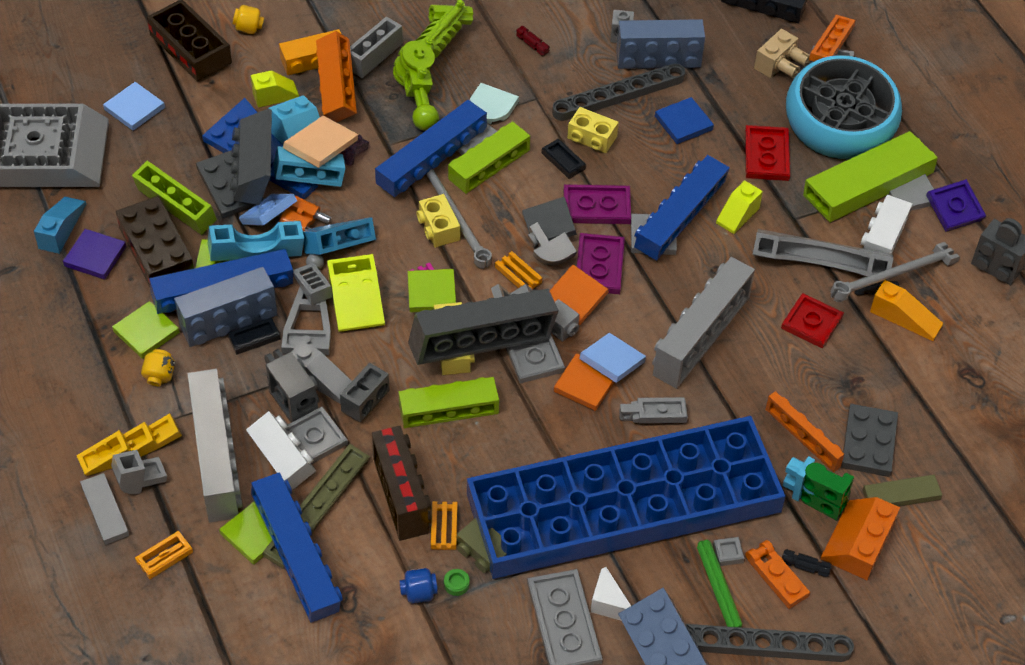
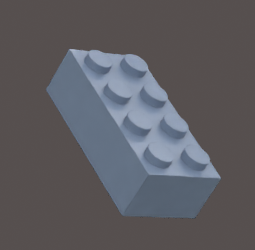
M703 19L619 21L616 47L618 69L661 68L671 64H680L684 68L701 67L705 43Z
M264 267L174 298L179 325L189 347L203 344L211 339L225 336L228 332L277 316L274 286Z
M664 587L618 613L645 665H708Z

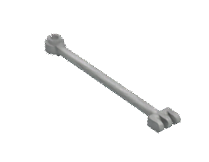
M431 169L426 175L438 195H445L460 224L462 234L474 252L475 265L480 269H485L486 261V268H488L492 262L491 251L480 246L435 171Z
M942 242L935 246L933 254L850 283L848 281H836L830 290L831 298H834L836 302H843L847 300L851 292L940 260L949 266L958 262L960 256L953 254L954 250L948 248V245Z

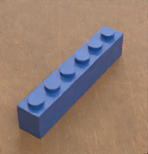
M470 100L465 101L376 167V184L393 197L406 191L411 184L422 179L427 172L436 168L447 157L452 156L456 150L468 144L476 135L484 132L487 128V112Z
M709 155L702 161H697L692 173H687L681 185L674 187L668 200L664 199L659 205L658 211L650 214L646 224L639 226L634 235L636 237L634 247L657 261L672 241L680 235L725 183L730 167Z
M282 249L149 278L150 292L157 314L176 310L174 299L176 297L260 267H264L274 288L293 284V268L287 251Z
M279 472L251 482V495L310 623L339 612L340 602L343 601L338 586L334 587L330 580L332 579V574L327 564L323 565L321 561L322 553L317 543L313 544L310 537L312 532L308 522H303L300 516L302 511L298 501H293L290 495L292 490L288 480H283Z

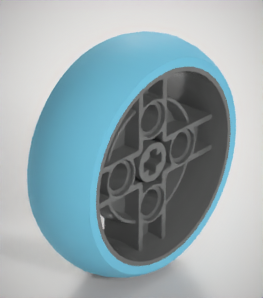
M829 56L810 63L794 78L787 92L786 113L792 130L806 146L828 157L851 159L892 139L901 122L902 103L899 91L893 80L875 64L852 56ZM806 105L812 107V113L810 112V110L807 108Z

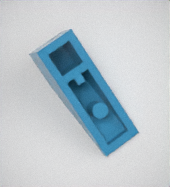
M64 197L44 213L34 230L38 249L60 254L86 206V201Z
M372 217L320 226L303 231L305 254L321 255L376 240Z

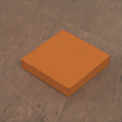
M572 265L552 287L550 293L554 301L561 300L579 314L578 325L580 326L609 291L608 288L575 265Z
M576 353L555 384L554 392L596 411L611 389L614 381L579 359L580 355Z

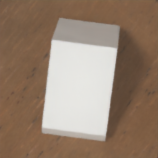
M607 567L601 569L592 598L591 613L622 621L618 613L629 608L631 605Z

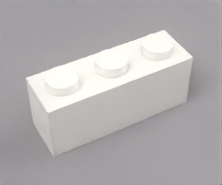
M890 195L886 196L884 202H879L875 211L877 217H872L868 226L870 232H865L860 244L864 246L863 249L892 254L908 220L913 203Z
M268 411L248 427L246 431L277 473L280 472L283 480H288L291 488L294 490L316 472L311 464L314 460L305 449L301 451L298 447L301 442L294 433L291 432L289 434L286 431L288 425L280 415L275 417Z

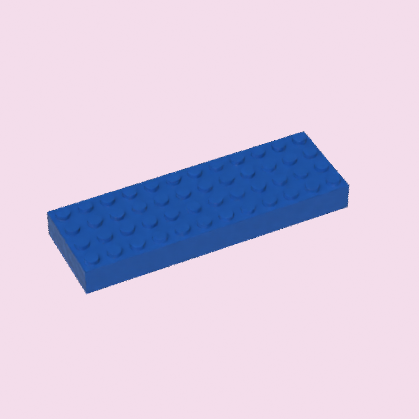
M752 416L467 478V498L474 519L476 518L493 579L782 512L786 497ZM493 528L501 535V549L507 553V556L496 557L488 529Z

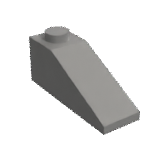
M301 341L292 350L293 355L296 359L302 360L308 376L312 375L318 384L316 390L340 404V394L352 381L321 351Z

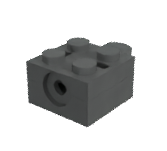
M1006 218L1003 222L993 219L980 236L971 264L1011 286L1025 267V235L1021 233V224L1011 218Z
M279 349L273 351V356L270 353L265 355L269 392L288 420L292 423L318 409L319 397L316 393L318 384L312 375L308 376L302 360L296 359L292 352L283 356Z

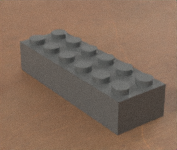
M549 289L532 290L526 293L489 298L477 302H467L456 306L423 310L415 313L408 344L417 365L549 340L559 310Z

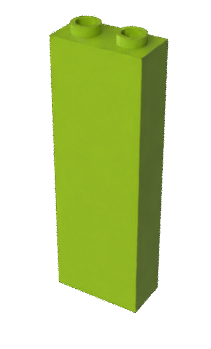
M909 131L806 179L803 196L829 222H832L888 195L891 190L924 174L928 176L934 173L938 157Z

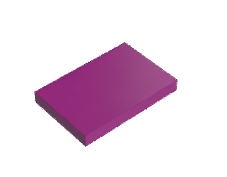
M564 184L563 193L573 223L631 224L630 186Z
M580 233L577 268L608 288V294L620 295L625 237Z

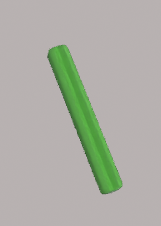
M709 540L698 542L697 549L727 627L741 628L742 621L712 544Z

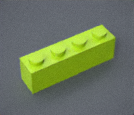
M513 121L501 127L496 133L486 137L481 143L467 150L465 154L453 159L448 164V180L467 194L530 151V135Z
M148 160L132 175L140 192L149 198L159 196L168 212L202 235L217 220L209 203Z
M481 377L476 380L455 381L449 384L398 391L399 407L404 428L499 414V397L494 377Z

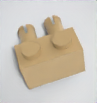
M781 28L757 50L754 69L769 78H772L779 70L791 78H795L799 73L800 66L795 65L790 60L793 59L806 67L810 63V54L798 48V38Z

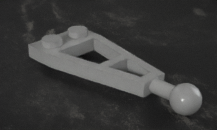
M310 254L306 259V265L314 263L320 270L324 265V259L322 255ZM299 287L283 329L282 354L292 352L301 341H304L321 351L324 355H329L331 330L326 300L311 305L308 299H305V294L301 287ZM300 310L320 311L323 330H294Z

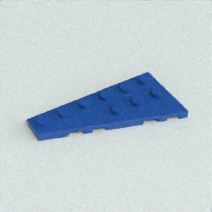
M244 98L202 135L203 142L222 153L231 151L233 144H235V141L232 140L234 127L238 128L240 119L258 112ZM271 134V175L269 180L305 200L318 187V184L275 179L273 164L277 146L283 147V144Z

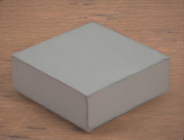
M739 537L714 540L713 547L720 566L744 563V555Z

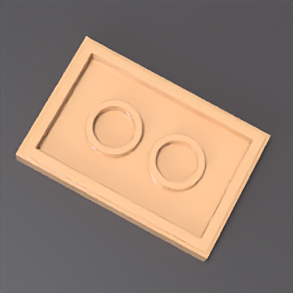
M322 116L286 140L283 149L320 168L358 141L359 134Z

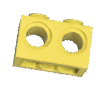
M579 107L568 123L567 138L607 153L617 138L619 122Z
M444 194L419 201V211H416L417 219L420 224H424L426 238L432 241L435 248L460 240V224Z

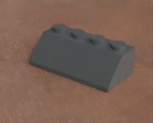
M266 109L240 119L238 128L234 127L232 140L235 141V144L232 147L231 157H235L231 165V174H234V177L231 179L230 190L233 191V200L260 205L271 175V109Z

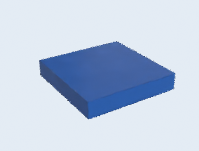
M692 97L655 111L656 119L676 144L712 131L714 128V124Z

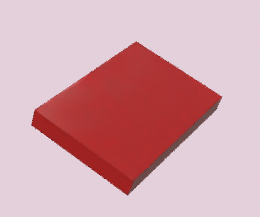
M746 125V178L789 181V128Z

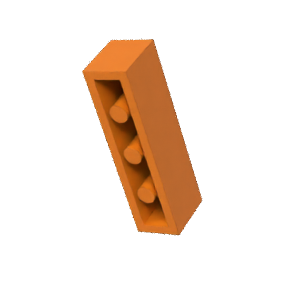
M335 31L316 40V54L318 57L323 115L335 122H339L357 114L349 38Z

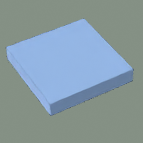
M134 82L104 103L103 107L105 111L134 131L163 110L165 104L141 85Z
M270 194L260 202V205L256 204L242 214L239 219L242 225H265L297 202L294 194Z
M608 333L582 351L579 359L617 383L645 363L646 356L613 334Z

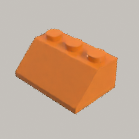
M878 497L849 500L820 560L830 562L842 570L868 580L894 526L900 507Z

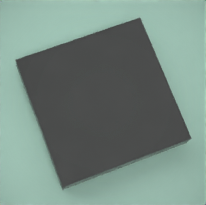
M565 197L522 210L528 232L529 227L538 222L549 241L564 232L568 237L577 235Z

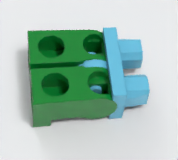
M809 456L805 462L792 457L785 471L788 474L783 481V486L793 491L792 499L798 502L801 499L806 505L837 521L848 503L854 476L845 472L843 477L828 471L824 465L814 463L815 459Z

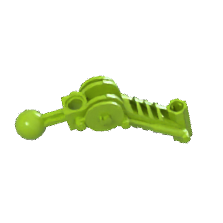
M457 0L455 6L430 5L428 18L429 22L432 23L427 26L426 30L415 41H409L401 48L398 53L400 56L396 58L393 64L395 65L393 68L395 80L405 87L407 97H415L417 108L413 112L412 121L422 131L428 130L439 121V113L434 106L429 105L427 96L433 86L430 68L435 58L441 54L462 28V24L471 25L473 21L472 7L464 6L465 3L462 0Z

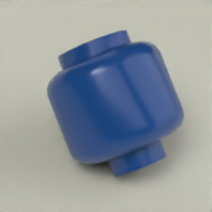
M428 568L407 570L404 574V580H399L401 596L406 595L410 603L428 602L433 599L434 594H438L435 573L431 574Z

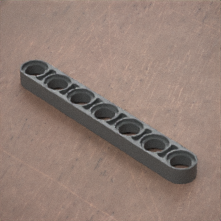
M671 64L559 99L553 103L552 115L555 119L564 121L571 119L579 107L593 112L678 85L684 81L685 68L680 64ZM672 72H678V73H680L681 75H680V76H673V75H671L670 73H672ZM660 78L662 81L654 82L651 79ZM634 84H641V85H643V87H642V88H635L633 85H634ZM615 90H622V91H624L625 93H623V94H616L614 91H615ZM604 96L606 99L597 100L595 97ZM577 102H584V103H586L587 105H585V106H578L576 103H577ZM565 108L567 111L562 113L557 111V109Z
M686 624L700 651L707 653L845 662L850 659L854 650L853 641L845 635ZM706 634H712L716 636L717 642L715 644H708L703 640V637ZM739 636L744 642L743 645L734 646L729 641L730 637ZM756 639H767L770 643L769 647H759L756 644ZM791 640L795 643L796 648L793 650L785 649L782 646V641ZM818 642L822 646V650L819 652L812 651L808 647V643ZM838 643L847 646L848 652L844 654L838 653L834 645Z

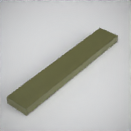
M351 444L347 446L300 505L302 511L300 516L303 522H308L312 533L370 460L369 455ZM271 541L263 551V556L284 569L283 562L273 541Z

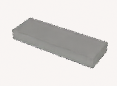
M102 473L80 481L104 544L107 545L128 537L129 532L105 474Z

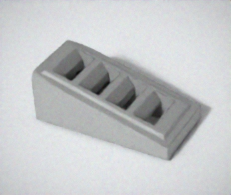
M314 263L293 270L295 279L311 305L333 297L331 285Z

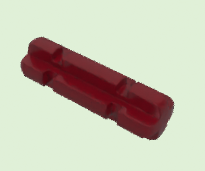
M525 26L517 28L516 36L531 48L537 50L542 56L549 53L550 46L542 42L534 33Z

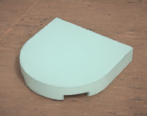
M480 83L471 96L470 101L487 112V124H492L495 121H504L510 116L519 102V96Z

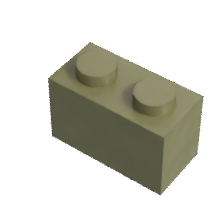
M475 518L457 533V550L465 558L469 555L476 560L475 566L483 573H486L487 571L490 572V562ZM493 528L488 529L496 557L507 556V553L501 549V535Z

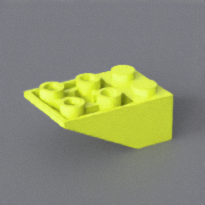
M373 254L327 260L328 277L332 287V299L338 331L385 325Z

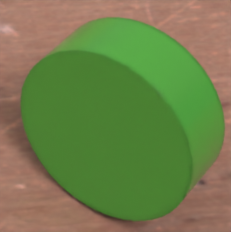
M453 569L446 573L444 588L447 593L453 596H460L468 591L470 579L465 571Z

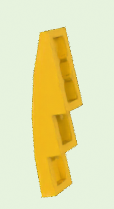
M169 413L149 426L143 422L125 434L118 430L76 456L84 474L89 476L112 469V457L115 454L137 450L140 457L181 437L182 434L174 417Z

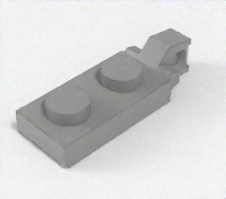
M684 397L637 398V401H633L631 404H620L619 419L624 421L633 420L634 423H687L686 401Z

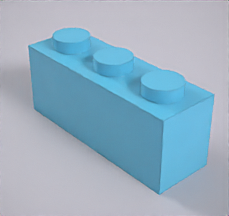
M277 146L273 164L275 179L338 187L342 186L346 169L343 154H338L318 168L288 152L281 146Z

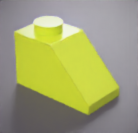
M272 70L251 75L252 91L258 108L299 97L294 81Z
M744 180L730 195L716 220V224L735 234L760 209L763 191Z

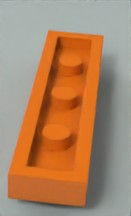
M835 15L811 51L809 60L817 61L825 57L836 56L853 30L856 20Z
M776 391L769 395L765 410L830 470L835 472L841 468L844 458L841 448L825 437L820 429L814 427L804 414L792 407L785 397L780 396Z

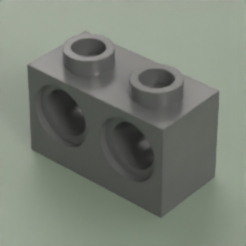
M369 362L340 394L341 411L361 423L390 391L389 374Z

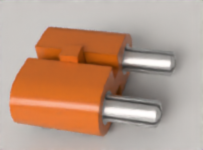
M295 196L297 202L286 209L279 222L301 221L302 230L304 231L311 229L310 225H313L316 219L329 224L332 217L320 212L321 208Z

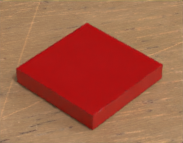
M802 293L783 321L781 329L823 348L843 318L844 312Z

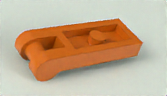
M765 540L759 544L757 549L752 548L745 553L748 562L788 609L809 597L810 591L776 553L770 541ZM763 556L768 559L765 563L761 560Z

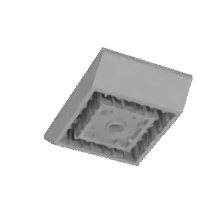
M0 104V187H100L109 119L85 104ZM32 138H39L38 140L31 141Z

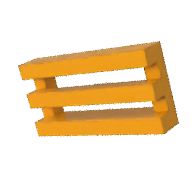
M513 251L508 253V257H502V261L498 260L495 262V268L518 288L525 285L520 280L521 278L532 289L542 283L543 278ZM506 265H507L509 268H511V269L515 272V274L512 273V272L506 267Z
M432 501L431 549L456 550L457 502L437 504V501ZM437 511H442L441 543H436ZM447 511H452L451 543H446Z
M177 531L136 556L135 560L150 580L192 554L193 549L182 534ZM180 541V543L176 544L175 546L171 547L170 549H166V548L170 547L171 545H173L174 543ZM159 553V556H157V557H155L154 559H152L151 561L145 563V561L149 560L150 558H152L153 556H155V555H157V554Z

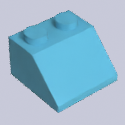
M304 95L268 108L272 110L271 134L283 145L286 140L320 118L317 107Z

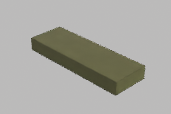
M935 475L864 485L862 490L865 498L878 497L896 506L941 500L942 497Z

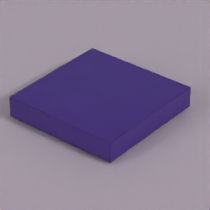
M967 179L930 190L926 194L945 232L982 221L986 217Z
M84 229L63 260V264L65 267L105 280L127 247L126 242Z

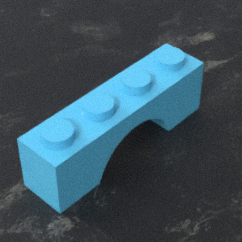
M301 221L278 222L271 230L259 235L242 234L233 225L209 226L208 249L210 261L236 260L286 249L288 257L302 256L304 235Z

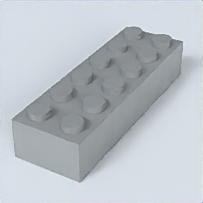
M730 257L725 264L722 263L719 266L716 276L708 279L703 292H698L695 295L689 309L686 307L682 311L680 320L677 323H672L664 339L660 338L654 348L656 356L652 362V365H654L653 376L676 389L680 386L749 299L755 273L754 268L733 257Z
M217 369L187 373L209 523L230 520L239 514L238 508L243 506L224 379L218 378Z

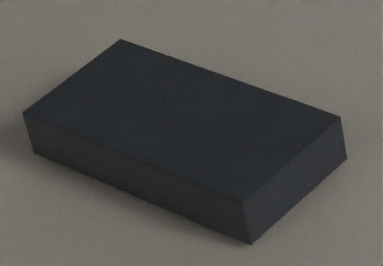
M559 138L542 148L541 153L568 179L586 169V163Z
M272 317L228 332V338L236 355L281 339Z

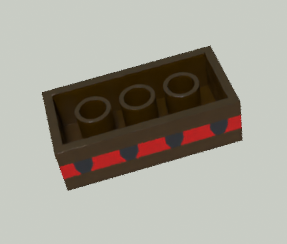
M178 0L147 16L150 36L197 82L232 63L230 44L184 0Z
M159 196L116 211L119 229L149 287V278L194 269L192 257Z
M401 425L372 432L373 460L399 541L428 534V524L432 523L429 511L431 510V502L429 496H424L422 489H425L424 481L421 474L417 475L416 469L418 465L415 454L410 455L411 443L408 434H403Z

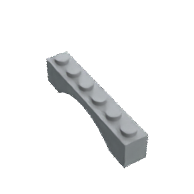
M757 229L753 255L814 263L851 271L864 276H870L890 269L893 263V254Z

